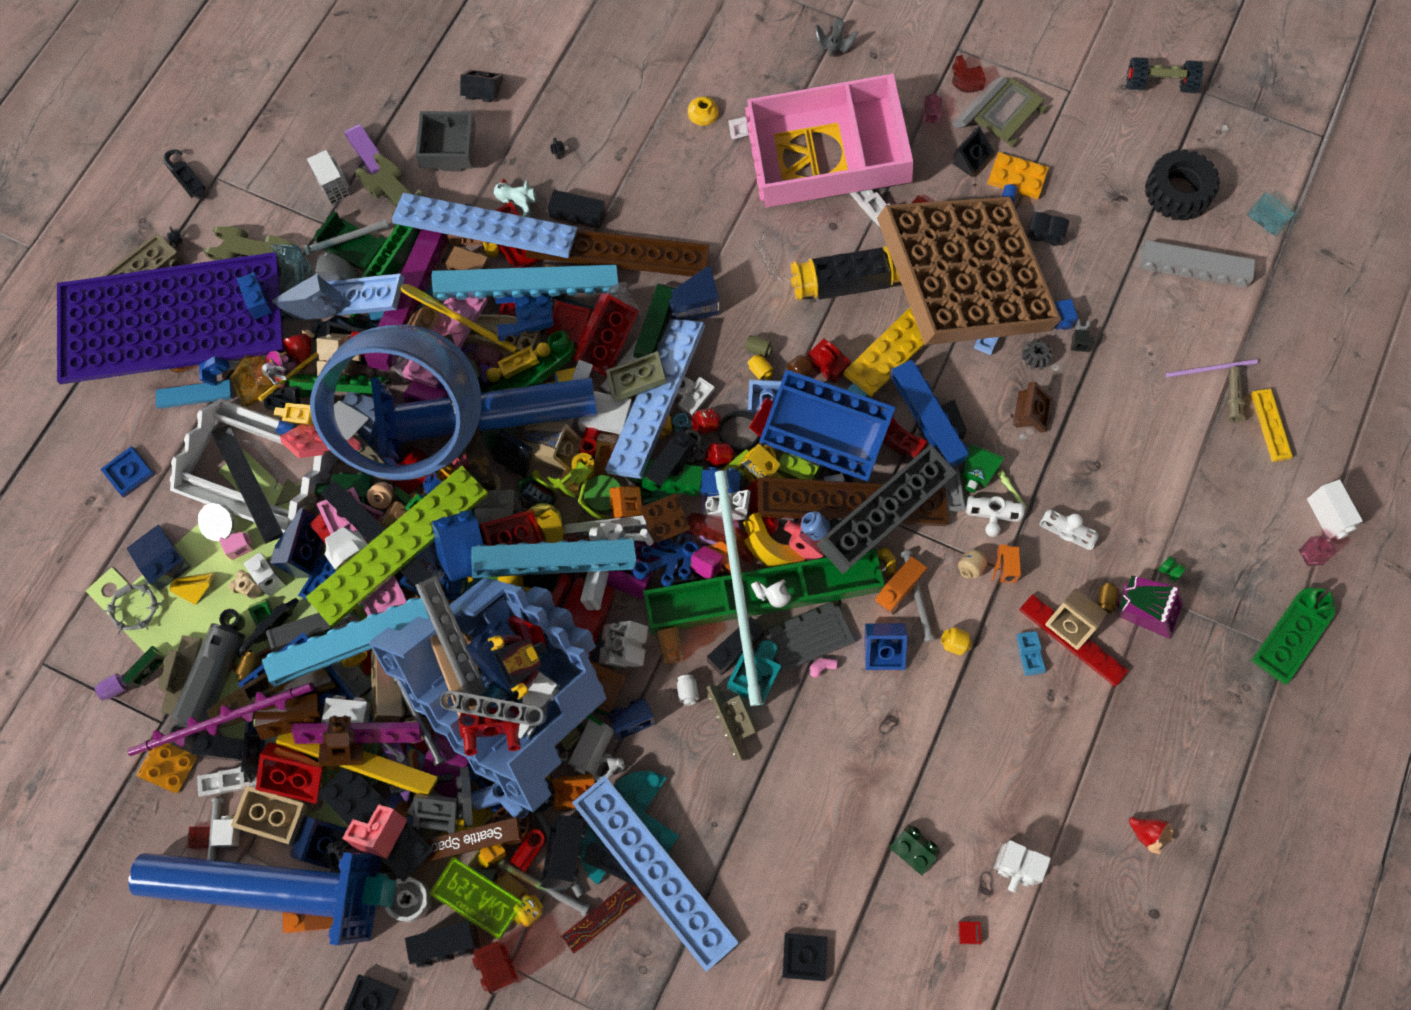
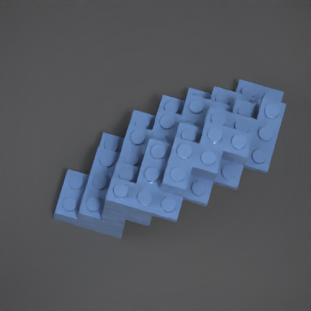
M484 577L449 605L460 630L476 637L485 631L490 623L496 620L510 627L508 618L513 615L531 624L540 626L549 652L540 660L542 667L539 671L561 685L558 689L560 692L554 696L555 700H550L546 706L548 708L546 721L542 725L536 726L535 731L530 737L520 738V750H508L507 735L505 734L493 737H476L477 754L472 756L465 755L463 738L459 732L458 713L444 709L440 703L441 695L449 690L430 642V638L437 635L431 620L417 617L400 631L387 627L369 641V644L385 673L398 679L413 709L427 716L434 731L447 737L454 752L467 757L476 774L500 784L507 800L534 812L551 796L548 789L549 784L544 778L562 763L558 756L559 751L555 745L607 699L603 692L604 688L596 676V670L589 661L588 653L596 646L591 632L587 629L576 627L572 620V614L567 609L556 607L552 601V595L547 589L535 586L526 593L522 587ZM483 674L481 678L487 689L491 684ZM516 690L513 694L507 693L501 700L522 703L523 697L517 699L519 693ZM450 695L448 698V704L450 706H454L453 700Z

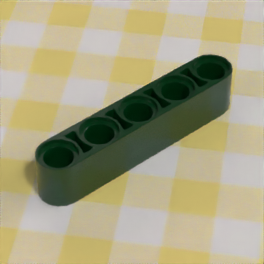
M657 284L635 345L633 357L640 358L656 351L670 311L669 299L672 298L671 291L675 287Z

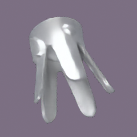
M271 362L263 365V375L267 376L273 384H278L274 377L287 380L286 376L278 371L285 370L284 367L275 366Z

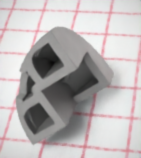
M324 253V256H320L315 272L325 281L359 278L354 267L340 256Z

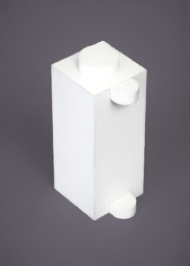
M590 719L588 720V724L571 758L567 762V764L575 767V772L585 775V773L594 774L614 733V730L607 724L603 723L602 726H599Z

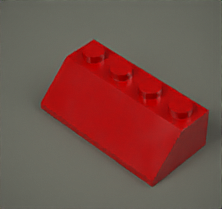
M601 294L580 337L575 355L571 361L578 364V361L581 360L592 364L591 371L607 377L606 370L613 368L639 310L610 294Z

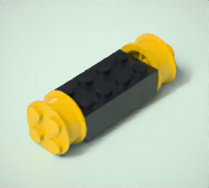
M883 246V249L882 247L815 259L809 258L808 262L797 263V261H793V263H790L791 273L793 274L791 285L792 288H796L794 289L795 299L799 301L811 296L821 300L887 289L893 283L901 282L887 246Z

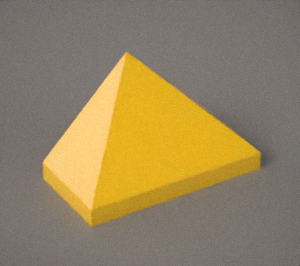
M213 573L176 578L172 581L169 589L170 592L196 605L209 587L214 576Z

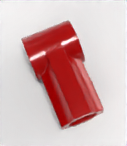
M586 427L583 439L580 442V453H587L593 459L596 457L602 435L601 430ZM586 447L593 448L590 451L585 450Z
M533 829L529 831L525 841L510 862L526 872L540 850L545 847L547 843L545 835L539 830ZM534 835L541 836V842L538 845H532L531 843Z

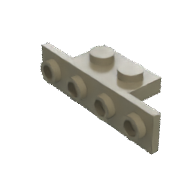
M182 635L178 651L169 650L168 655L165 656L163 673L158 679V689L166 693L160 713L172 714L200 650L202 638Z
M707 686L708 698L714 704L716 717L724 727L726 739L731 743L733 756L738 762L748 761L750 758L742 740L757 733L758 730L743 696L738 695L725 702L718 686Z

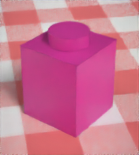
M703 546L699 551L693 553L691 557V570L706 579L714 578L722 569L723 556Z

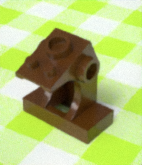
M332 716L329 718L328 729L323 731V744H320L319 766L362 765L363 743H354L355 731H351V716Z

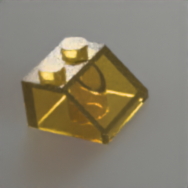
M245 355L230 376L242 407H248L259 402L258 397L266 389L274 385L262 373L263 365L268 363L265 356Z

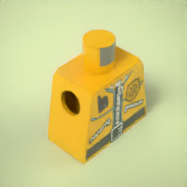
M760 444L747 452L737 465V468L755 481L759 477L784 478L776 472L780 463Z

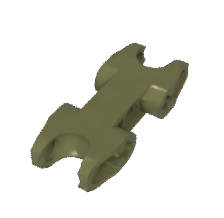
M375 153L373 159L380 168L379 172L368 174L358 168L355 174L372 197L378 199L384 195L397 208L402 194L411 193L399 182L403 177L402 172L390 160L379 153ZM420 190L413 193V195L426 197ZM415 228L420 233L421 229Z
M217 226L213 228L212 232H214L216 237L223 240L222 244L217 247H207L203 253L206 257L215 261L276 252L280 260L284 255L297 254L299 249L297 245L278 236L267 235L263 242L249 239L248 233L240 228ZM279 262V275H289L291 270H289L288 266Z

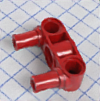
M489 707V711L491 714H495L498 708ZM512 707L510 710L512 718H516L519 715V709L516 707ZM467 713L460 714L459 732L463 738L465 755L472 756L477 754L476 737H493L505 734L507 735L508 750H520V738L518 737L520 723Z

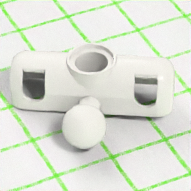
M969 496L966 503L967 515L990 518V523L985 527V532L990 537H996L1000 534L1001 529L997 524L998 520L1020 522L1025 512V505L1022 502L1013 503L1010 500H1003L998 496L992 498ZM996 505L1000 510H993L991 506ZM972 507L980 508L979 513H972ZM1011 512L1019 513L1018 519L1010 518Z
M1049 509L1045 512L1039 523L1041 527L1057 534L1060 538L1088 550L1094 548L1099 537L1095 530L1082 525L1083 518L1076 513L1064 516ZM1050 516L1055 517V518H1057V519H1056V520H1052V519L1050 518ZM1046 522L1053 524V526H1048ZM1082 539L1085 540V541H1087V542H1089V543H1087V544L1083 543V542H1082Z

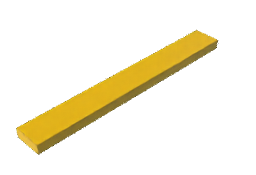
M293 733L280 735L276 739V744L315 758H319L320 744H323H295ZM363 751L362 765L341 766L417 794L430 795L438 781L437 776Z

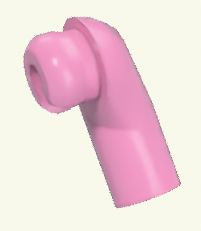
M820 658L816 660L809 668L811 670L810 675L817 678L820 677L821 671L825 668L836 669L837 659Z

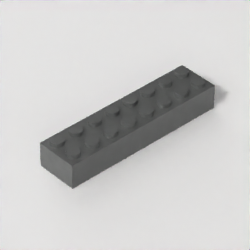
M930 444L828 532L816 545L838 570L844 574L946 484L957 472Z

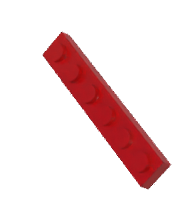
M1033 594L1019 609L1020 612L1114 687L1117 686L1129 671L1090 639H1087L1076 650L1045 624L1055 612Z

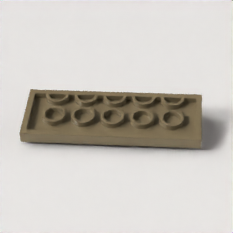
M156 233L102 276L184 265L185 261L175 249Z

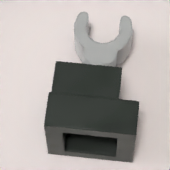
M1077 320L1076 330L1072 336L1071 351L1090 352L1094 344V338L1089 337V331H1087L1090 325L1089 321L1086 322L1085 326H1081L1080 320Z

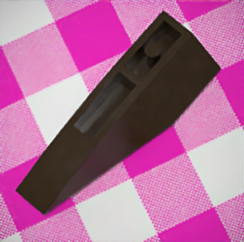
M327 666L275 687L269 682L265 672L207 710V714L211 719L220 715L221 706L226 705L233 711L255 703L258 692L263 693L269 698L288 691L290 688L294 689L311 682L314 690L296 696V698L315 693L321 696L336 688V685ZM241 716L219 724L218 729L246 722L247 720Z

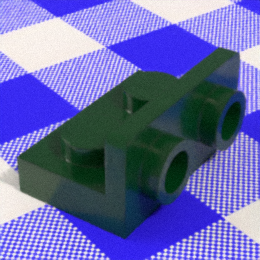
M151 646L124 674L122 680L128 685L139 688L164 662L165 656L156 647Z

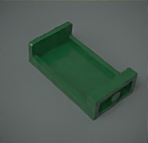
M334 211L326 218L323 226L316 231L314 240L316 243L360 228L341 219L338 213ZM366 234L325 248L324 250L342 257L352 266L365 272L387 239L382 236L378 239L371 234Z

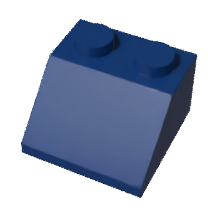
M865 623V670H905L908 636L905 623Z

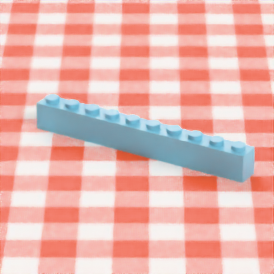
M616 265L432 271L433 298L438 300H448L449 298L464 300L468 297L484 299L486 296H494V298H503L505 296L519 298L523 295L539 297L542 294L558 296L565 293L570 296L577 295L578 293L593 295L596 292L612 294L618 288Z

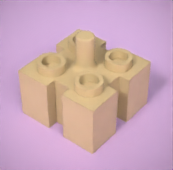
M331 333L317 338V353L319 354L317 376H319L333 353L349 340L351 335ZM361 354L356 355L347 364L340 377L354 372L356 361H361Z

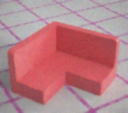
M378 804L368 824L353 819L342 839L356 849L387 859L407 819L396 810Z

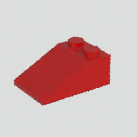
M533 509L478 525L483 545H517L518 543L537 544L544 542Z
M269 742L260 753L255 790L317 804L319 797L317 793L320 790L323 766H319L317 762L298 751Z

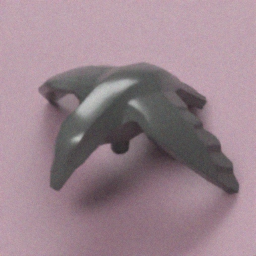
M841 19L834 21L833 34L831 36H826L821 27L815 25L819 45L822 50L829 49L830 57H834L837 51L845 53L858 34V31H855L849 38L843 39L842 30L845 23Z

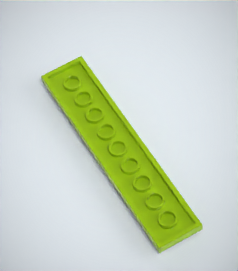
M463 466L459 467L308 594L306 599L333 628L435 541L432 521L471 510L489 494Z

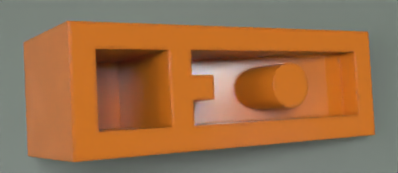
M911 556L875 598V602L893 615L927 570V567Z
M283 912V933L286 934L329 930L333 924V918Z

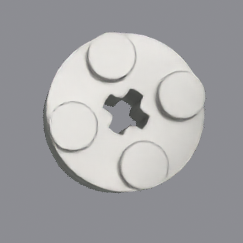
M410 877L405 882L400 878L395 880L396 887L392 907H385L387 913L392 918L402 922L411 923L422 919L432 906V896L428 886L422 881ZM406 896L412 897V899H410V904L405 903V901H407Z

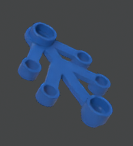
M668 540L658 542L657 549L645 545L640 553L643 558L649 559L653 556L661 559L649 564L643 561L636 562L633 574L637 579H644L648 576L649 572L667 565L661 583L669 587L673 584V573L678 560L684 558L683 565L678 570V577L682 580L689 578L691 557L695 551H699V547L692 541L679 545L668 542ZM669 549L676 551V553L672 554L666 551Z

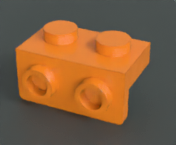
M580 774L577 776L553 778L555 811L576 809L572 802L595 784L594 775Z

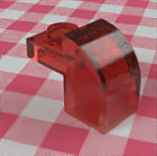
M963 55L956 56L955 62L952 65L954 73L952 84L955 88L965 93L982 91L986 82L982 67L967 68Z

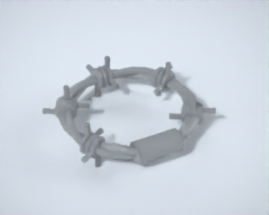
M148 581L143 585L127 584L115 591L111 603L107 604V610H103V612H109L110 618L113 620L116 628L119 629L118 634L122 630H137L140 628L149 630L147 627L148 623L153 618L156 609L159 608L158 604H163V602H157L156 597L149 586H147ZM134 588L140 589L143 592L141 596L148 593L151 596L152 602L150 603L151 607H146V609H151V614L145 620L139 621V619H136L137 625L126 626L123 623L124 618L120 622L115 619V609L120 607L119 605L114 606L118 598L131 592Z

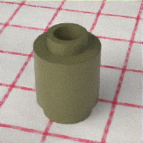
M749 335L745 349L749 353L759 354L766 358L767 355H771L773 345H771V340L757 335Z

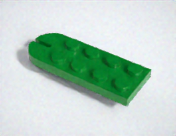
M556 331L552 333L546 342L551 348V352L547 357L538 356V364L508 379L503 375L497 382L486 388L487 392L539 385L573 358L576 352L575 345L566 332Z
M317 374L294 375L289 378V386L299 387L300 398L310 397L318 376ZM345 374L339 377L335 391L372 394L371 378L379 377L382 383H385L386 388L391 386V378H385V375L367 377L366 374H356L355 376Z
M1306 588L1297 593L1250 660L1284 685L1290 682L1334 617L1335 605L1331 592L1325 594L1317 606L1314 607L1319 595L1325 592V588Z

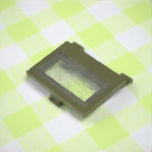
M1010 78L974 117V121L1006 141L1012 148L1016 145L1018 139L1015 138L1013 140L1011 137L1036 110L1040 114H1044L1048 105L1042 106L1041 104L1044 102L1042 97Z

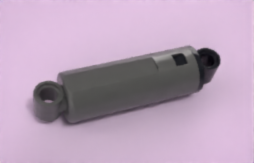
M224 610L219 617L221 625L210 624L171 714V718L178 721V723L173 725L170 733L186 728L188 718L194 717L199 723L210 719L207 710L218 703L238 656V649L246 637L239 632L245 626V618L236 610ZM236 617L234 623L229 624L231 618ZM197 733L186 736L184 746L193 744L195 734Z

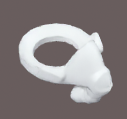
M605 753L593 774L594 780L599 781L602 778L598 776L597 770L605 762L609 766L608 772L604 775L607 779L615 771L621 773L625 768L623 759L613 758L610 754Z

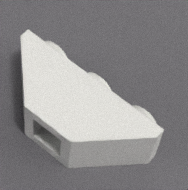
M744 490L729 493L733 521L747 519L751 491ZM719 495L707 497L704 511L705 516L723 519Z

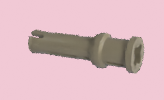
M1235 366L1229 369L1230 399L1227 402L1229 407L1228 421L1240 423L1246 420L1243 414L1245 401L1242 399L1241 368Z

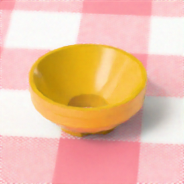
M697 97L690 102L688 107L689 119L694 124L700 126L714 123L719 115L718 105L710 97ZM704 102L708 104V107L702 109L698 105Z

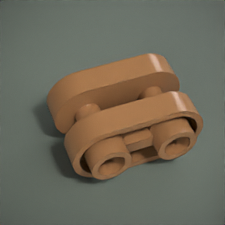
M425 305L412 314L407 325L432 330L438 319V312Z

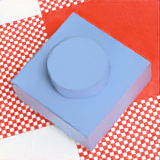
M998 337L977 339L974 349L991 355Z

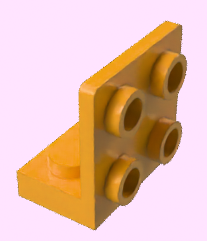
M166 743L149 751L136 776L177 794L197 756Z

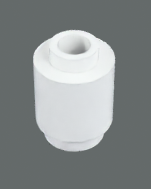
M693 675L679 676L676 683L679 702L684 703L685 706L696 704V701L699 700L696 679H694Z

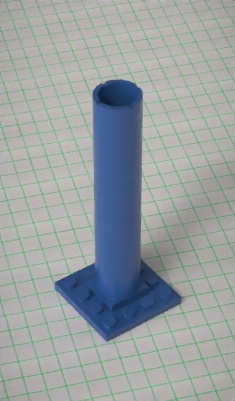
M379 377L371 378L379 455L387 464L397 465L403 462V454L399 452V447L403 446L405 441L454 434L456 418L450 397L397 404L396 398H393L385 383H382ZM592 378L482 392L481 414L478 423L479 430L485 431L597 415Z
M344 852L339 863L341 872L333 873L142 853L134 860L131 866V876L129 877L128 884L131 894L139 897L333 918V924L329 929L330 945H345L371 941L376 906L364 904L361 901L366 877H375L376 873L380 872L381 859L371 853Z

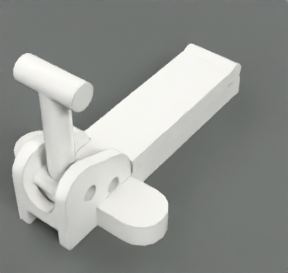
M601 523L600 527H592L589 532L590 541L626 538L633 539L634 541H645L649 546L654 543L647 529H642L640 533H625L623 527L617 523ZM609 571L587 573L580 599L587 610H600Z

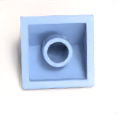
M750 379L748 412L755 416L765 398L773 401L776 398L782 381Z

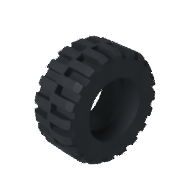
M1182 149L1180 152L1179 150H1174L1171 153L1164 154L1162 158L1156 161L1145 183V194L1149 198L1148 202L1150 205L1154 206L1156 212H1161L1162 216L1166 218L1167 216L1172 217V220L1181 219V221L1188 220L1189 217L1194 219L1205 213L1216 197L1220 188L1219 173L1217 168H1214L1212 161H1208L1206 156H1201L1196 151L1188 152L1186 149ZM1177 177L1189 181L1196 192L1185 193L1177 190L1171 185L1169 178Z

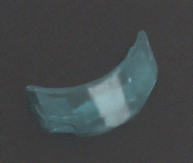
M270 244V248L277 256L282 270L283 286L281 294L313 276L309 260L305 259L299 246ZM282 310V319H294Z

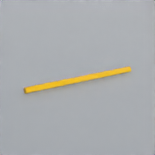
M317 351L286 375L287 380L318 357ZM281 379L277 382V385L274 384L259 396L258 399L262 401L287 380Z

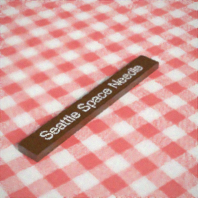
M516 817L427 839L426 841L435 851L424 863L521 840L520 819ZM381 860L379 873L391 872L392 870Z

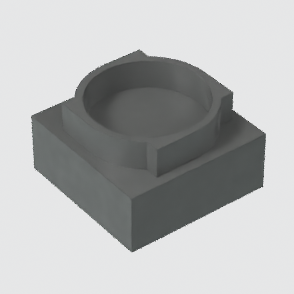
M420 111L415 154L419 168H437L442 171L472 169L476 128L472 112Z

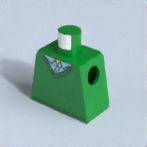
M970 444L968 447L969 455L963 464L961 478L967 481L965 489L975 493L978 486L987 487L1004 457Z

